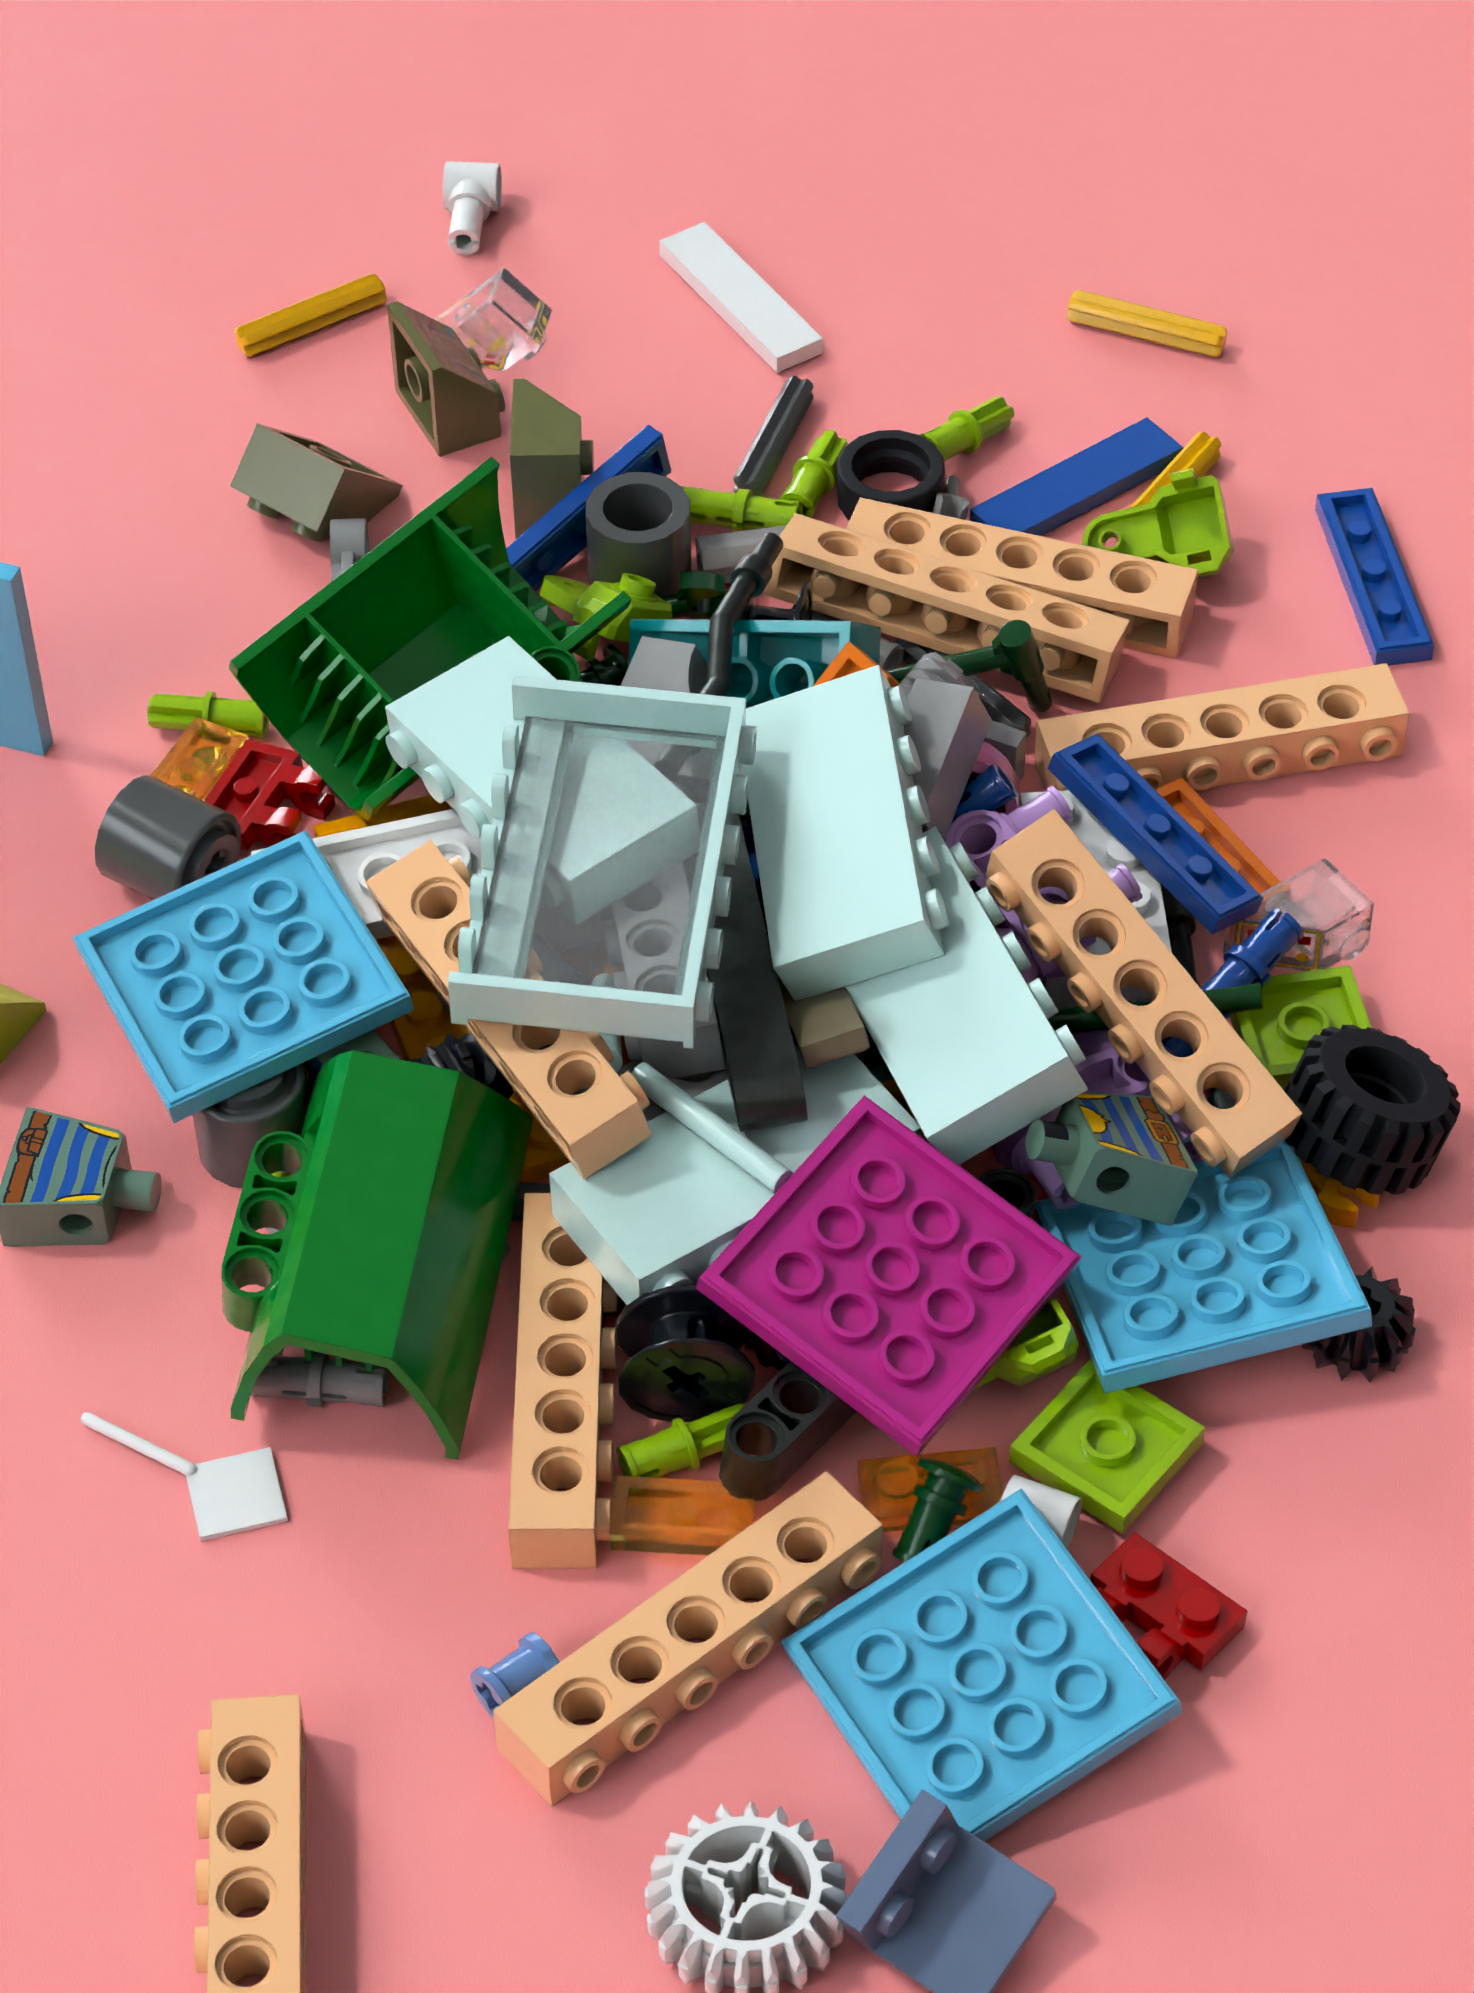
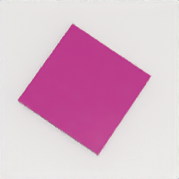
M864 1095L698 1279L696 1289L917 1457L1074 1272L1082 1256Z

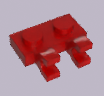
M246 739L204 799V801L236 817L241 827L240 849L245 851L250 849L256 839L263 840L264 844L270 847L296 835L293 832L302 821L301 811L311 817L326 820L336 805L334 795L321 792L326 783L310 766L303 767L302 759L295 751ZM284 798L291 799L292 803L299 810L279 807Z
M1136 1532L1128 1537L1091 1573L1090 1581L1121 1623L1129 1619L1147 1632L1137 1644L1164 1680L1169 1677L1173 1669L1183 1659L1202 1671L1245 1628L1248 1610Z

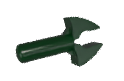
M704 571L680 572L679 592L661 597V599L671 603L673 619L689 616L695 618V620H710L727 593L725 591L724 576Z

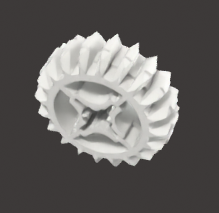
M752 1800L745 1808L744 1816L731 1817L730 1812L721 1803L715 1812L714 1823L708 1824L693 1814L691 1821L688 1823V1836L670 1832L669 1839L665 1842L666 1855H656L650 1867L652 1881L648 1882V1886L645 1888V1907L650 1912L647 1915V1929L649 1935L652 1936V1940H659V1956L664 1961V1965L678 1963L679 1977L683 1980L684 1985L705 1976V1991L707 1993H719L725 1985L734 1987L735 1993H750V1988L762 1987L764 1993H779V1981L783 1979L802 1990L803 1985L807 1982V1967L824 1972L825 1966L829 1963V1948H839V1944L843 1940L844 1927L837 1919L836 1914L849 1897L845 1894V1890H843L846 1887L845 1870L842 1867V1863L834 1862V1849L829 1842V1838L814 1841V1829L808 1819L788 1827V1815L782 1806L769 1819L759 1817L758 1808ZM773 1869L782 1872L792 1879L802 1890L806 1899L793 1895L791 1886L777 1881L773 1877ZM686 1904L702 1908V1916L710 1918L720 1925V1935L702 1926L691 1914ZM735 1909H739L737 1915L735 1916Z

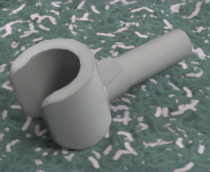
M952 475L946 479L945 493H937L932 513L966 520L970 501L959 496L960 480L957 476Z

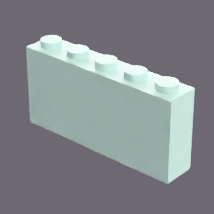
M510 636L385 706L390 734L386 736V744L393 759L404 769L411 767L422 778L430 795L438 803L446 801L459 814L464 827L475 838L481 837L483 824L492 823V779L494 773L502 774L503 728L505 724L512 725L514 720L512 701L513 676L556 679ZM574 736L541 902L549 910L557 908L570 922L578 927L611 907L616 901H621L654 881L656 877L697 855L700 847L697 807L625 741Z
M879 665L746 708V725L757 726V740L753 765L743 764L744 775L749 776L748 803L774 970L794 1000L820 995L945 956L940 929L949 926V918L939 890L932 887L931 876L940 873L939 864L932 842L928 836L923 837L921 826L930 822V814L924 794L919 785L914 786L912 774L921 772V764L915 744L910 735L905 736L903 726L912 722V714L903 688L900 685L891 688Z
M936 826L924 832L923 837H929L938 859L940 873L931 876L933 889L937 888L939 890L949 918V926L940 929L945 956L845 986L925 1137L933 1147L960 1165L1032 1123L1034 1120L1039 1119L1087 1091L1088 1088L1075 1067L1085 1061L1086 1057L1067 1025L1054 1031L1048 1018L1059 1013L1039 978L1027 984L1021 974L1022 971L1032 965L1013 932L1008 933L1002 938L999 936L995 926L1004 922L1005 918L986 886L977 892L973 891L969 882L980 875L963 846L959 842L948 848Z
M794 1044L807 1106L808 1120L805 1122L740 1132L728 1080L693 1097L793 1173L864 1095L921 1137L920 1125L855 1054L813 1068H806L798 1047ZM668 1112L647 1122L652 1136L584 1180L571 1162L549 1173L552 1216L626 1305L643 1294L668 1286L697 1285L698 1279L775 1194V1192Z

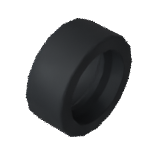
M878 430L859 436L845 446L837 460L838 507L848 520H850L860 497L932 513L937 493H944V457L933 443L918 434L901 430ZM897 472L912 476L921 483L902 491H882L870 488L861 481L868 476L878 473Z

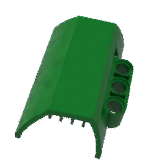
M492 456L230 660L228 669L283 739L334 793L361 818L369 820L420 778L411 767L406 769L400 767L388 750L386 736L390 734L385 706L508 636L557 680L579 682L580 667L573 653L625 611L632 600L623 590L581 625L567 627V623L558 618L549 608V604L541 599L509 563L499 511L497 473L500 464Z
M355 1050L338 1054L323 1064L315 1079L301 1136L289 1131H276L262 1137L253 1148L224 1255L221 1274L222 1311L226 1320L235 1328L250 1332L230 1408L231 1419L245 1420L252 1389L257 1377L275 1355H282L285 1346L290 1345L303 1348L305 1360L312 1361L315 1352L335 1356L336 1366L342 1367L344 1360L350 1359L366 1363V1371L373 1372L375 1366L388 1368L430 1419L445 1446V1458L459 1460L531 1135L533 1117L492 1088L460 1071ZM281 1171L289 1172L293 1175L276 1177L271 1174ZM261 1228H274L279 1230L278 1232L273 1234H261L259 1232H256V1230ZM247 1285L265 1287L264 1290L258 1292H246L240 1288Z

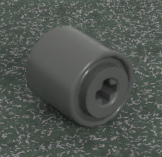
M651 472L624 473L610 477L596 486L586 500L585 512L590 584L594 581L620 582L622 574L629 573L655 582L654 593L660 598L678 593L680 590L679 573L692 571L690 500L683 487L668 477Z
M143 775L129 782L117 794L107 809L96 839L95 864L101 875L155 900L237 862L241 847V827L233 814L155 777Z
M303 1063L192 1115L201 1164L213 1178L231 1187L242 1188L251 1153L257 1141L265 1135L276 1131H289L301 1136L309 1106Z

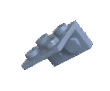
M922 1789L836 1914V1917L852 1939L932 1993H994L1055 1902L1057 1894L1051 1885L959 1826L949 1807Z

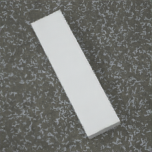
M705 222L659 240L660 256L776 373L823 353V338Z

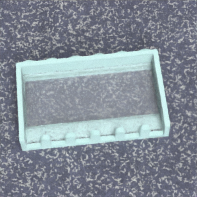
M514 675L512 681L514 720L512 725H504L502 734L503 771L502 774L494 773L492 779V823L483 824L481 830L480 850L482 869L480 876L472 875L469 889L470 926L469 928L461 927L458 939L459 972L450 971L448 978L451 1023L468 1025L469 1019L543 1028L676 1042L682 1041L683 1048L694 1049L698 1022L710 1023L712 1015L714 982L705 981L707 968L719 969L721 961L723 929L714 928L716 916L727 917L730 907L732 877L723 876L725 864L736 865L739 853L740 826L731 825L733 814L744 815L747 805L749 776L740 775L741 765H753L755 757L757 726L746 725V698Z

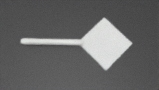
M86 1412L81 1416L83 1425L186 1475L200 1542L288 1522L271 1447L193 1464L90 1412Z

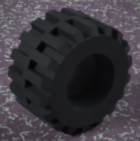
M1342 1025L1341 1029L1331 1026L1323 1029L1320 1035L1315 1034L1309 1040L1284 1090L1303 1113L1292 1134L1284 1140L1288 1145L1296 1148L1295 1154L1304 1163L1314 1166L1317 1169L1316 1172L1328 1179L1331 1177L1341 1182L1342 1186L1353 1190L1360 1188L1370 1194L1382 1195L1384 1190L1393 1195L1405 1193L1407 1188L1415 1189L1421 1185L1424 1178L1428 1176L1457 1121L1461 1103L1456 1100L1459 1095L1456 1086L1447 1080L1448 1074L1440 1065L1433 1063L1428 1054L1420 1048L1411 1046L1406 1043V1040L1396 1035L1391 1036L1371 1027L1361 1029L1356 1025Z

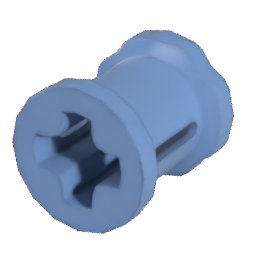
M534 1632L526 1634L519 1639V1648L489 1669L485 1666H479L470 1674V1682L476 1696L493 1719V1710L560 1662L551 1647Z

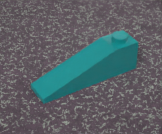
M630 619L628 667L642 636L695 644L708 663L710 620ZM738 620L733 632L731 690L727 697L746 698V708L810 688L816 683L848 641L859 647L879 664L881 627L854 621Z

